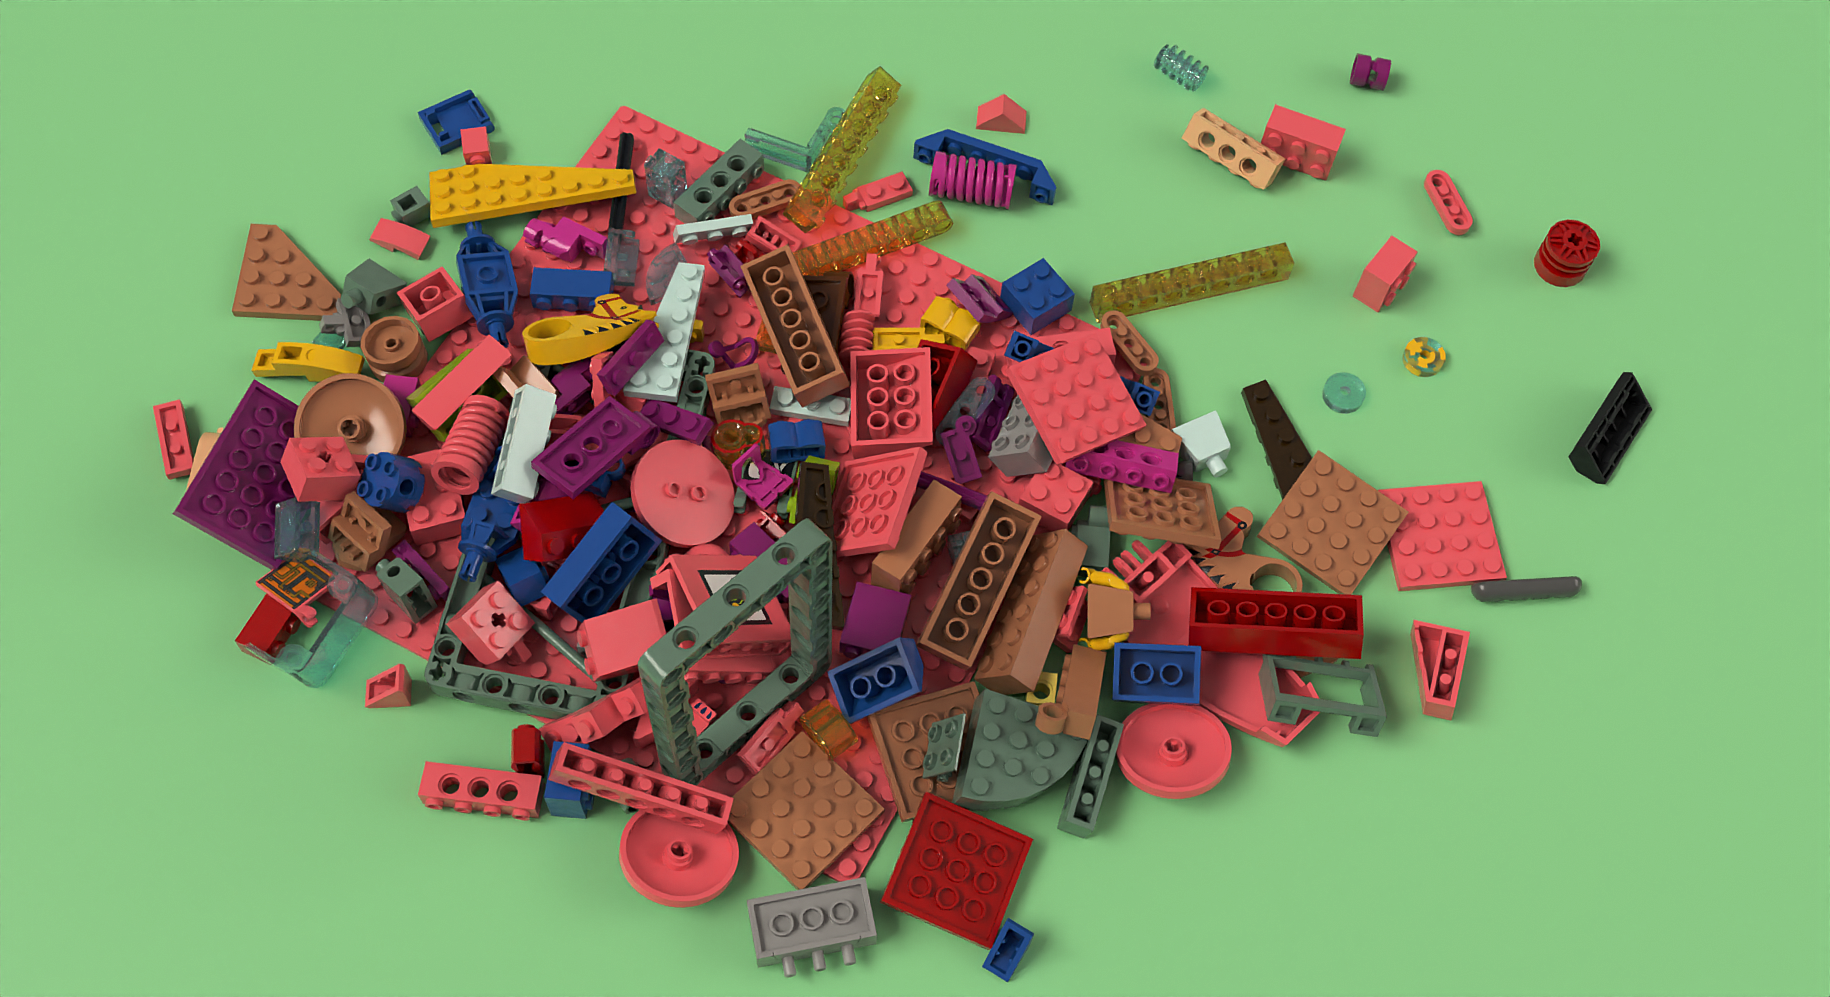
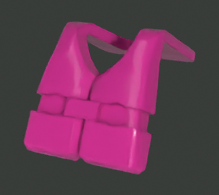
M754 444L732 464L735 484L752 501L755 500L756 505L763 510H767L778 500V496H782L794 485L791 477L781 474L780 470L761 460L760 446L758 444ZM749 457H751L754 465L759 469L760 478L757 480L742 479V466Z

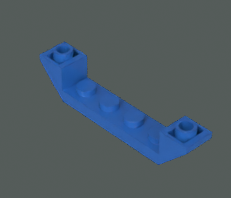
M950 129L917 139L914 143L913 158L925 164L933 165L936 151H944L959 157L963 155L966 159L974 157L976 164L979 159H984L985 165H987L989 160H992L995 163V167L998 162H1002L1004 165L1015 164L1017 165L1015 176L1023 180L1032 181L1029 198L1035 199L1040 203L1050 205L1054 203L1056 185L1043 162L1039 159Z
M1014 331L1004 356L1020 363L1055 348ZM1120 376L1139 412L1150 416L1160 391Z

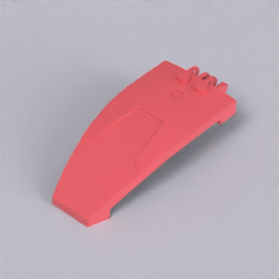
M1135 540L1132 543V548L1144 562L1141 564L1130 552L1124 550L1120 555L1121 558L1116 557L1113 560V565L1125 578L1124 581L1128 583L1130 591H1133V603H1151V619L1133 620V631L1129 633L1128 639L1123 643L1188 646L1191 587H1218L1191 559L1193 555L1183 544H1174L1167 541L1152 554L1142 542ZM1107 567L1102 570V572L1114 574V572ZM1202 651L1200 706L1214 714L1221 721L1249 735L1283 748L1320 713L1318 711L1302 709L1295 725L1267 721L1258 675L1263 664L1262 654ZM1275 667L1280 693L1319 699L1311 682L1305 684L1291 669Z

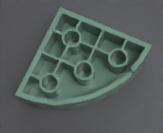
M984 689L974 701L952 803L972 811H988L989 809L1016 807L1032 800L1065 775L1077 761L1087 743V739L1063 734V731L1054 735L1044 733L1035 725L1038 705Z

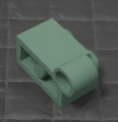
M1090 505L1088 521L1077 520L1076 525L1072 524L1070 530L1074 536L1088 545L1077 575L1082 577H1088L1087 571L1081 570L1082 567L1092 568L1096 571H1102L1104 568L1109 567L1110 531L1107 507Z

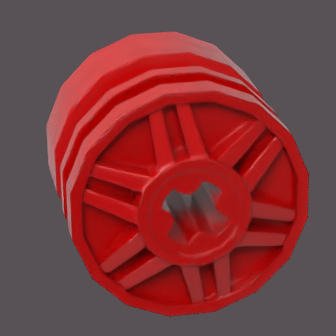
M1569 219L1559 221L1550 228L1534 257V267L1538 275L1549 284L1557 287L1574 286L1584 278L1589 267L1597 257L1600 250V240L1596 232L1583 222Z

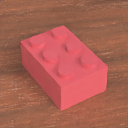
M1275 104L1266 125L1261 144L1284 157L1283 166L1326 181L1346 129Z
M441 449L407 457L420 463L422 467L419 468L420 474H424L425 477L424 490L419 502L415 506H409L407 508L409 511L406 512L410 533L416 546L461 535V524L466 514L463 495L444 489L433 479L431 474V467Z

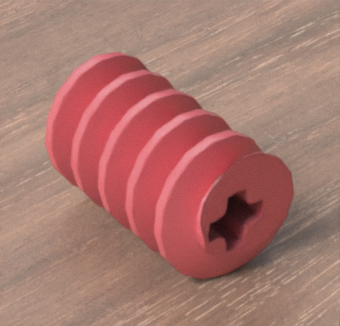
M853 310L844 314L839 345L840 353L838 355L842 365L850 368V351H867L872 349L873 344L871 341L873 340L872 331L874 330L873 322L875 321V316L871 312Z

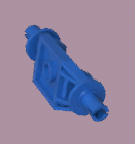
M475 221L476 229L473 227V222H468L465 225L468 237L461 242L460 250L456 255V264L462 292L465 295V302L477 321L478 331L486 336L491 335L507 348L509 342L506 333L513 328V312L518 298V288L510 254L507 249L495 243V239L490 235L483 234L480 222Z
M502 446L496 448L495 458L488 466L479 489L473 494L461 524L462 540L458 544V549L466 555V558L458 576L465 581L470 577L469 581L475 582L482 562L495 561L499 554L516 544L520 531L510 524L519 503L491 495ZM490 538L496 539L490 547L487 546Z

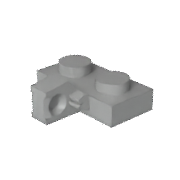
M338 298L335 304L337 312L333 313V315L322 316L319 323L321 333H337L338 336H344L346 347H360L361 337L366 328L371 325L369 316L357 306L346 308L342 304L341 298Z

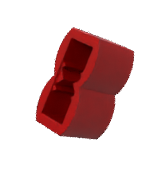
M519 725L511 731V768L516 773L540 775L544 779L545 742L541 739V731L535 728L534 725Z

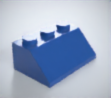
M899 637L827 671L846 725L857 722L922 692L924 665L914 639Z

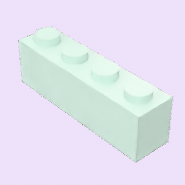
M528 384L515 390L491 495L519 504L526 503L536 497L539 490V482H537L539 473L532 469L531 461L544 451L545 446L550 440L551 431L549 426L557 411V405L555 404L556 394Z

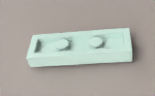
M751 214L676 225L673 237L675 244L683 243V245H691L702 239L717 241L723 238V236L728 235L742 237L751 229L753 220Z
M774 386L769 409L770 413L774 415L804 420H819L822 423L848 427L851 415V398L829 395L802 408L791 388Z

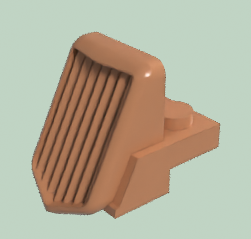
M758 363L705 375L717 424L725 420L735 419L744 423H755L763 427L767 419L771 418ZM737 422L724 423L719 427V430L724 429L730 434L750 437L759 430L753 425L743 426Z
M353 491L345 495L341 514L332 518L328 538L333 542L332 548L339 566L367 572L384 556L386 551L404 537L407 526L391 511L370 506Z

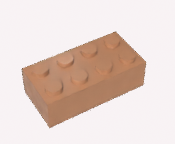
M933 480L907 515L895 549L880 551L872 562L871 585L911 594L916 585L915 579L919 574L923 576L927 572L931 564L929 560L934 553L939 555L946 544L945 538L949 533L953 535L961 523L959 516L963 510L960 507L962 496Z

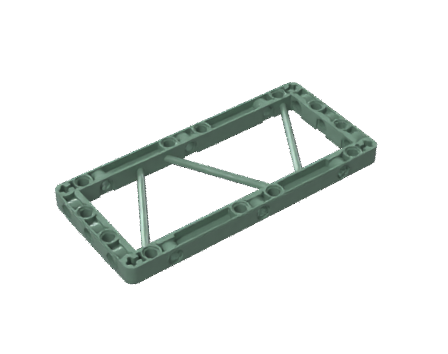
M627 340L605 351H613V354H615ZM688 349L682 377L684 382L677 403V407L705 417L710 400L705 375L716 373L715 361L710 354ZM535 364L550 382L555 374L564 369L561 364ZM695 390L702 391L700 393H692ZM593 399L590 400L589 402H590L592 405H594ZM505 434L503 435V438H502L501 442L499 443V446H502V445H503V440H504ZM668 435L667 441L682 439ZM631 497L613 501L622 510L634 507ZM610 503L601 505L604 511ZM521 532L519 534L518 540L522 539ZM490 538L487 546L490 547L496 539ZM662 541L651 554L657 557L651 561L647 560L626 586L619 609L653 599L649 594L650 578L657 575L656 571L668 557L670 544ZM462 553L424 674L434 694L469 703L557 720L632 682L635 672L595 682L597 689L591 690L465 665L464 660L468 648L446 623L483 587L496 582L491 577L496 562H482L476 581L470 582V577L465 581L458 576L466 558V555ZM522 606L535 622L532 628L593 681L592 675H588L586 672L585 658L529 609ZM447 649H455L451 655H442ZM618 681L622 683L617 689L608 688L612 682ZM494 686H502V689L497 693L489 692ZM550 697L558 698L554 704H545V701Z

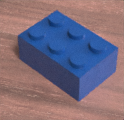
M1115 643L1112 700L1114 702L1200 706L1201 646Z

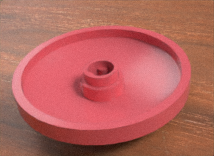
M1149 703L1136 709L1122 723L1124 727L1116 751L1117 763L1124 776L1134 786L1148 794L1167 799L1195 797L1214 788L1224 778L1229 769L1232 753L1229 733L1214 714L1201 706Z
M642 810L635 813L626 824L619 846L620 866L630 885L645 898L669 907L684 908L698 906L719 896L732 881L739 859L737 838L728 822L727 826L716 835Z

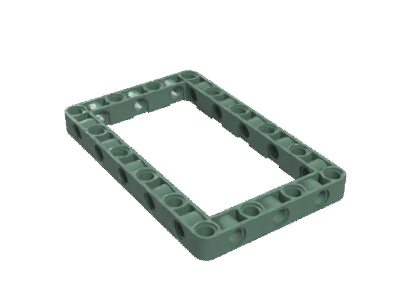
M809 518L802 520L640 657L638 661L639 674L660 766L664 775L697 786L745 744L772 712L778 707L782 708L788 701L793 702L829 669L832 663V540ZM782 558H787V565L780 564L778 561ZM788 585L791 656L697 737L696 728L692 725L694 720L693 709L688 702L690 698L689 686L684 679V675L689 671V668L721 644L755 612L761 610L787 588ZM733 599H741L744 601V603L740 606H732L729 604V602ZM689 640L695 643L687 649L679 647L683 641ZM788 676H794L798 679L791 684L784 681ZM745 713H753L755 715L754 719L750 721L743 720L741 716ZM709 750L712 752V755L702 759L700 752Z

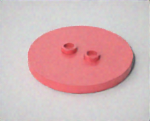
M687 440L664 441L648 450L639 459L633 470L630 490L634 509L643 525L663 542L676 547L692 548L711 542L721 535L729 525L734 513L733 502L735 493L733 484L721 461L705 447L693 444Z

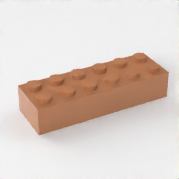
M787 244L741 265L740 267L792 392L801 407L803 408L851 386L789 245Z
M992 491L989 493L917 641V647L965 671L971 668L1042 517L1041 515Z
M1067 529L1033 535L1021 559L1011 585L1006 591V598L1001 610L997 614V621L991 635L988 637L987 647L978 663V670L974 680L991 691L1003 695L1035 691L1088 545Z

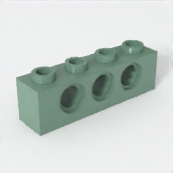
M740 138L673 202L675 217L684 224L714 220L721 210L724 211L729 207L732 198L738 194L741 195L754 178L757 179L764 171L763 154Z
M1099 714L1096 715L1090 740L1087 739V743L1076 761L1057 829L1083 839L1094 831L1124 724Z

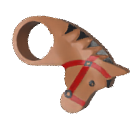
M1233 507L1218 521L1221 535L1219 549H1203L1196 545L1182 543L1193 555L1191 559L1218 588L1254 590L1253 586L1250 585L1255 580L1265 575H1275L1286 580L1293 592H1302V578L1292 564L1281 559L1246 554L1242 551L1244 539L1250 534L1253 522V514L1247 508Z

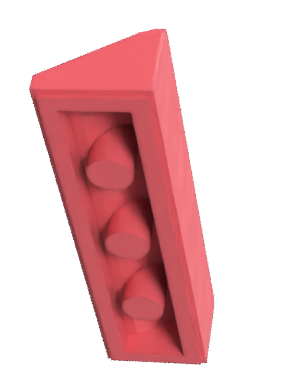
M487 335L411 411L430 430L438 429L512 354L491 335Z

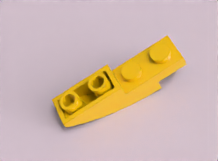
M278 342L276 349H258L251 371L256 377L305 375L309 382H319L338 374H361L365 358L350 351L324 345Z

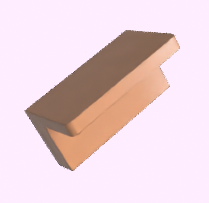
M525 355L510 370L500 366L493 373L494 377L513 398L515 390L525 384L556 395L558 394L555 386Z

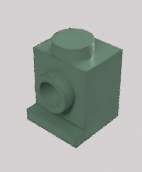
M418 186L390 200L394 209L391 215L396 222L412 227L428 217L431 220L430 203Z

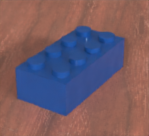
M611 502L541 592L559 608L581 623L584 620L603 615L612 606L662 540L615 503Z

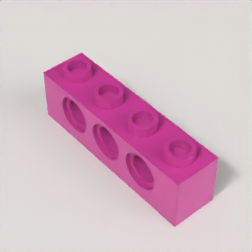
M1116 440L1066 462L1065 467L1079 474L1171 493L1177 474L1179 453Z

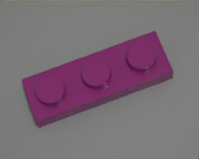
M646 319L597 373L608 394L616 396L665 341L654 321Z
M648 399L640 411L641 414L658 425L661 432L699 446L714 424L708 417L660 400Z

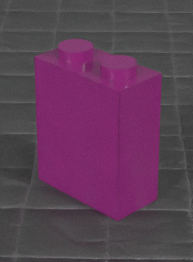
M857 582L841 635L839 652L850 659H855L902 637L910 608L911 595Z

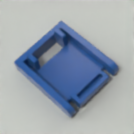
M472 90L462 92L418 112L421 123L441 155L462 146L460 129L486 126L487 134L495 129L490 121V117ZM436 123H439L444 130L438 135L432 127Z

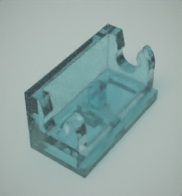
M609 227L604 271L612 272L614 286L634 287L640 245L639 239H634V231Z

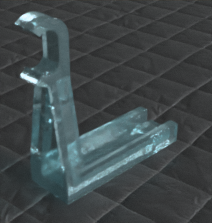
M840 107L830 108L808 142L807 147L752 128L747 129L745 142L761 152L763 158L811 173L830 132L838 133L837 123H832L831 120L834 117L845 119L846 111Z

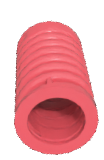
M472 395L463 403L461 411L457 415V419L453 423V427L449 431L437 455V459L431 467L432 477L441 487L462 495L473 494L479 489L488 466L491 464V459L495 455L496 448L499 447V443L506 432L510 413L502 403L485 395Z

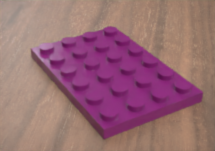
M254 379L172 514L271 570L278 569L315 502L297 501L281 464L289 438H295L294 420L299 406Z

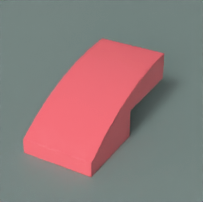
M381 218L369 240L391 252L397 249L418 260L430 239V235L408 225Z

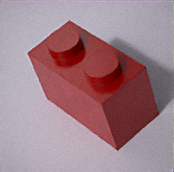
M266 594L235 639V642L242 652L272 665L274 660L279 658L284 652L285 643L291 634H295L298 631L301 620L293 612Z

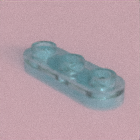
M986 377L973 379L954 402L935 429L936 439L941 445H943L940 433H943L944 429L948 427L953 430L955 429L957 419L963 416L960 413L962 407H968L970 412L967 415L976 421L993 400L995 387L990 379ZM979 386H985L986 392L979 394L976 392V389Z

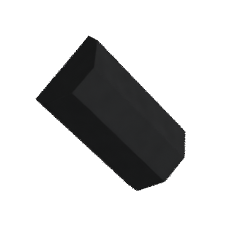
M1623 372L1568 456L1576 472L1597 484L1607 483L1652 411L1633 372Z

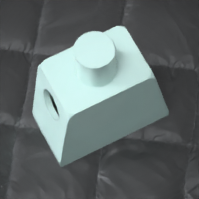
M1216 410L1171 430L1182 437L1178 455L1184 461H1192L1194 472L1208 467L1215 478L1227 472L1228 468L1223 460L1227 458L1231 446Z

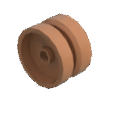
M399 316L383 317L367 327L361 337V350L374 376L383 383L386 374L417 377L423 372L427 364V350L415 324L407 318Z

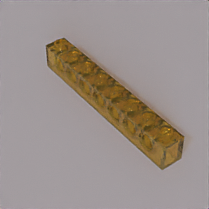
M881 66L866 76L783 212V215L804 233L809 232L813 228L819 229L825 222L826 218L824 215L826 211H829L837 201L835 196L847 185L846 178L857 168V159L865 154L868 149L866 144L878 133V124L882 123L889 114L887 112L888 107H891L899 97L897 92L902 85Z
M1286 242L1095 285L1092 288L1090 305L1097 323H1101L1103 315L1108 311H1119L1128 317L1288 280L1294 266V261Z

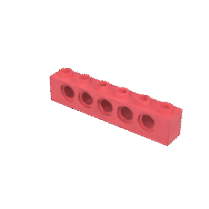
M566 742L556 752L548 778L550 781L716 835L727 826L734 799Z

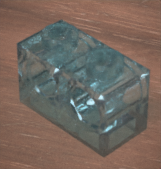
M659 148L653 156L650 155L646 159L644 164L648 196L674 209L673 202L687 190L685 162Z

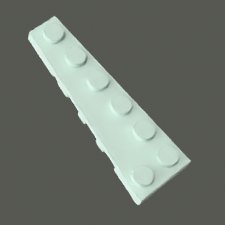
M678 263L656 313L657 316L653 320L659 323L658 329L665 341L625 384L623 389L624 396L677 402L703 284L705 265Z

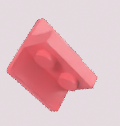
M1083 585L1072 588L1052 642L1066 653H1072L1073 645L1078 644L1088 616V601L1085 600L1088 589Z

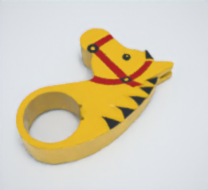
M618 294L598 296L594 300L596 307L591 314L550 317L527 326L523 330L522 335L528 358L531 363L537 365H557L591 357L629 339L646 319L657 316L656 311H645L642 305L627 304Z

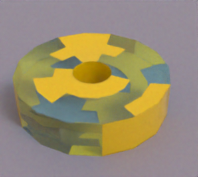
M1428 337L1414 338L1407 344L1403 352L1405 367L1418 377L1436 375L1440 372L1446 360V353L1443 347L1437 341Z

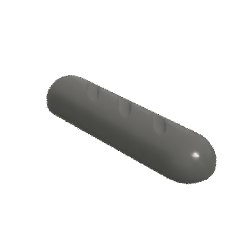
M1577 576L1484 581L1474 583L1471 586V592L1481 602L1514 601L1529 598H1565L1579 593L1582 587V580Z

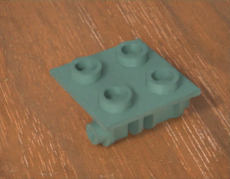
M965 713L932 723L928 732L927 754L923 760V779L937 776L938 781L948 782V778L952 777V772L957 770L966 718Z

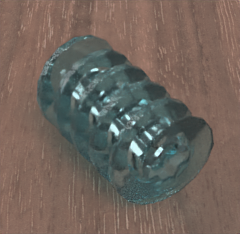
M1169 44L1165 45L1157 55L1154 67L1161 69L1165 75L1169 74L1170 79H1177L1179 85L1184 84L1186 90L1192 89V92L1196 91L1205 80L1209 66L1206 65L1199 69L1201 61L1198 60L1192 64L1193 55L1184 59L1185 50L1177 54L1178 45H1174L1171 49Z

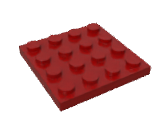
M925 792L880 903L984 949L991 950L1033 839L929 792Z

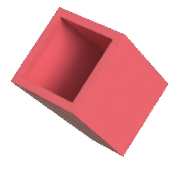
M656 598L584 620L579 626L580 630H577V639L580 647L585 648L587 658L584 659L586 672L588 675H592L594 682L638 672L640 657L667 633Z

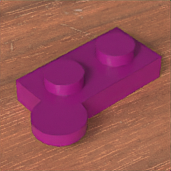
M963 415L957 419L954 430L940 433L955 482L959 484L982 478L969 437L976 431V421L968 415Z

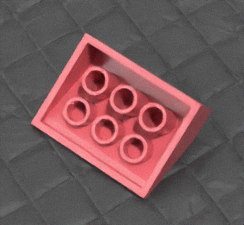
M930 347L850 351L851 448L854 460L932 445Z

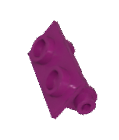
M726 244L720 250L711 249L707 253L709 264L737 296L741 298L749 289L740 267L743 263Z

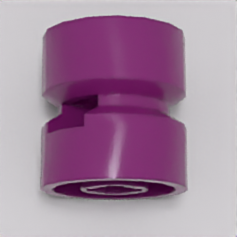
M1357 53L1351 71L1350 84L1361 87L1369 84L1371 89L1384 91L1390 73L1391 60L1380 57L1372 60L1370 55Z

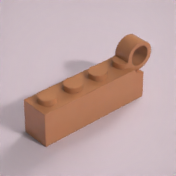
M1076 644L1073 645L1071 655H1065L1056 703L1046 702L1038 708L1035 725L1040 731L1053 735L1063 731V734L1090 740L1097 714L1107 652L1097 651Z

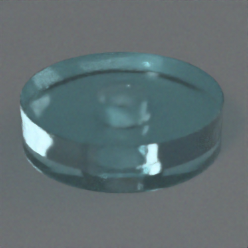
M1340 372L1333 374L1327 379L1322 396L1330 409L1338 413L1349 414L1361 407L1366 397V388L1357 376ZM1340 391H1345L1348 395H1344Z

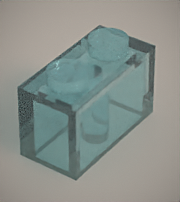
M295 497L276 504L274 559L299 563L319 557L320 502H298Z

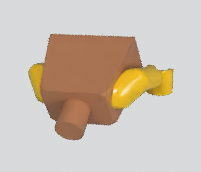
M1087 567L1081 568V570L1088 573L1085 581L1079 580L1081 584L1088 585V637L1080 638L1079 642L1085 641L1089 648L1097 651L1112 649L1115 643H1122L1128 639L1129 633L1133 631V620L1151 619V603H1133V591H1130L1128 583L1114 574L1096 571Z

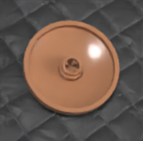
M354 373L334 375L317 383L302 399L294 420L295 438L343 437L350 453L357 455L378 454L380 452L400 455L407 432L405 413L395 394L383 383L371 377Z

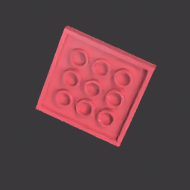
M1096 333L1012 365L1005 371L1057 466L1140 431L1147 426Z
M915 447L845 461L831 503L834 515V538L837 545L836 558L895 549L912 497L916 491L920 473L924 468L927 451L922 447Z
M1482 481L1378 490L1409 512L1387 543L1398 591L1466 586L1477 582L1506 580L1507 576Z

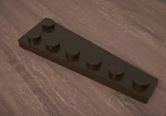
M1263 380L1244 387L1241 394L1252 424L1255 426L1259 443L1264 448L1266 462L1271 467L1274 475L1273 481L1276 489H1279L1283 500L1312 460V457L1267 380Z
M801 461L798 475L795 526L802 520L809 518L832 540V629L842 630L844 628L842 595L839 588L840 575L836 558L837 545L834 538V515L831 508L832 495L829 465ZM788 602V615H787V619H788V622H789V624H790L789 602Z

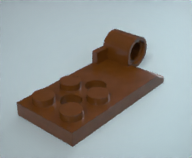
M825 271L823 276L803 275L838 354L844 309H848L849 298L852 297L854 291L853 273L848 271Z

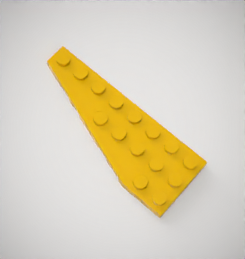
M474 164L429 172L430 216L433 228L637 193L632 169Z

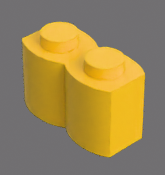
M940 296L935 297L920 320V327H925V330L931 331V334H945V343L947 345L961 347L965 351L981 326V322H977L968 310L958 308L953 300Z

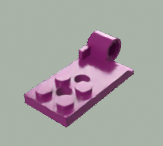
M609 396L531 461V467L574 499L626 453L633 455L640 448L646 449L650 447L657 439L660 427L640 412H631ZM594 443L599 447L595 450H588L585 448V445ZM576 460L579 464L575 467H569L565 465V462Z

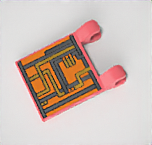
M299 550L280 563L278 569H272L255 582L257 587L293 612L308 628L318 623V619L315 618L317 612L309 605L331 589L341 601H346L352 596V593L349 592L351 589L349 582L338 579Z

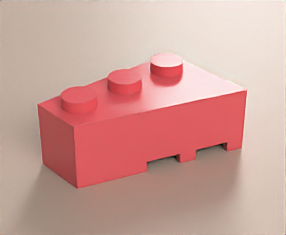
M1413 620L1411 640L1422 712L1424 715L1451 721L1456 705L1470 632Z

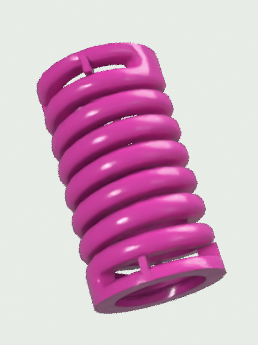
M936 151L930 179L929 196L938 195L939 198H943L947 192V197L950 200L956 197L958 201L962 202L966 197L968 203H972L975 200L978 205H981L985 200L986 206H991L994 202L996 208L1001 206L1009 210L1017 165H1004L1002 162H998L995 167L994 161L989 160L985 168L984 159H979L976 165V159L970 157L966 166L965 156L961 155L957 163V156L955 154H951L949 157L945 152Z

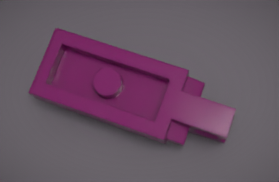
M405 539L392 549L396 558H401L406 564H410V568L430 584L427 587L436 600L442 597L445 602L447 601L450 588Z

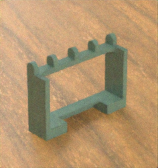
M1262 654L1263 664L1258 675L1267 721L1295 725L1301 710L1305 709L1351 716L1352 718L1348 724L1350 733L1378 737L1387 715L1373 665L1366 664L1365 668L1350 666V662L1342 660L1341 665L1323 662L1322 657H1315L1313 661L1289 655ZM1275 667L1361 680L1363 684L1360 691L1364 705L1280 693Z

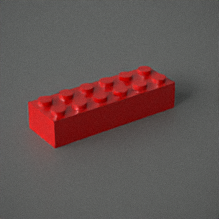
M1191 587L1188 646H1201L1202 651L1361 659L1364 637L1362 595Z

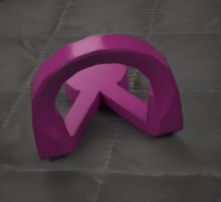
M751 337L743 338L736 344L725 347L720 341L715 340L708 345V350L714 358L722 357L728 366L733 369L752 364L758 355L759 345L756 339ZM746 343H750L752 347L751 353L745 361L735 364L726 353Z

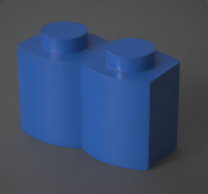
M805 419L796 423L777 421L768 425V444L771 462L790 463L797 460L806 461L809 455L822 459L825 458L826 445L822 421Z

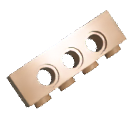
M1205 108L1194 113L1181 138L1188 142L1191 148L1201 150L1208 155L1210 160L1228 167L1231 173L1244 177L1253 187L1263 190L1273 183L1285 161V158ZM1209 133L1214 136L1215 142L1210 140ZM1229 146L1235 150L1236 155L1230 152ZM1249 159L1256 163V168L1251 166Z

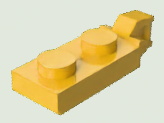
M925 327L874 328L873 350L917 348L921 339L945 344V334H931V331H926Z

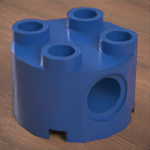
M380 452L378 454H370L365 460V469L362 473L361 482L357 486V494L363 497L372 507L405 513L409 511L407 508L415 506L422 496L425 484L424 474H420L419 470L422 467L414 459L393 453Z

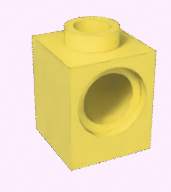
M1041 672L1035 691L1026 692L1025 702L1038 706L1046 702L1055 703L1058 674ZM1041 691L1047 695V698L1038 699L1033 693Z

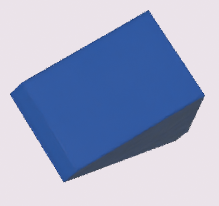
M1008 918L982 967L1008 982L1030 946L1034 933Z

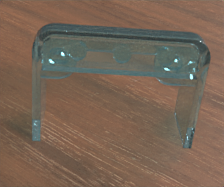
M313 549L309 551L306 557L332 572L327 588L329 593L342 603L311 649L308 651L300 645L289 644L284 646L275 658L251 643H246L244 649L305 686L319 688L328 682L376 610L378 597L372 589L352 573Z

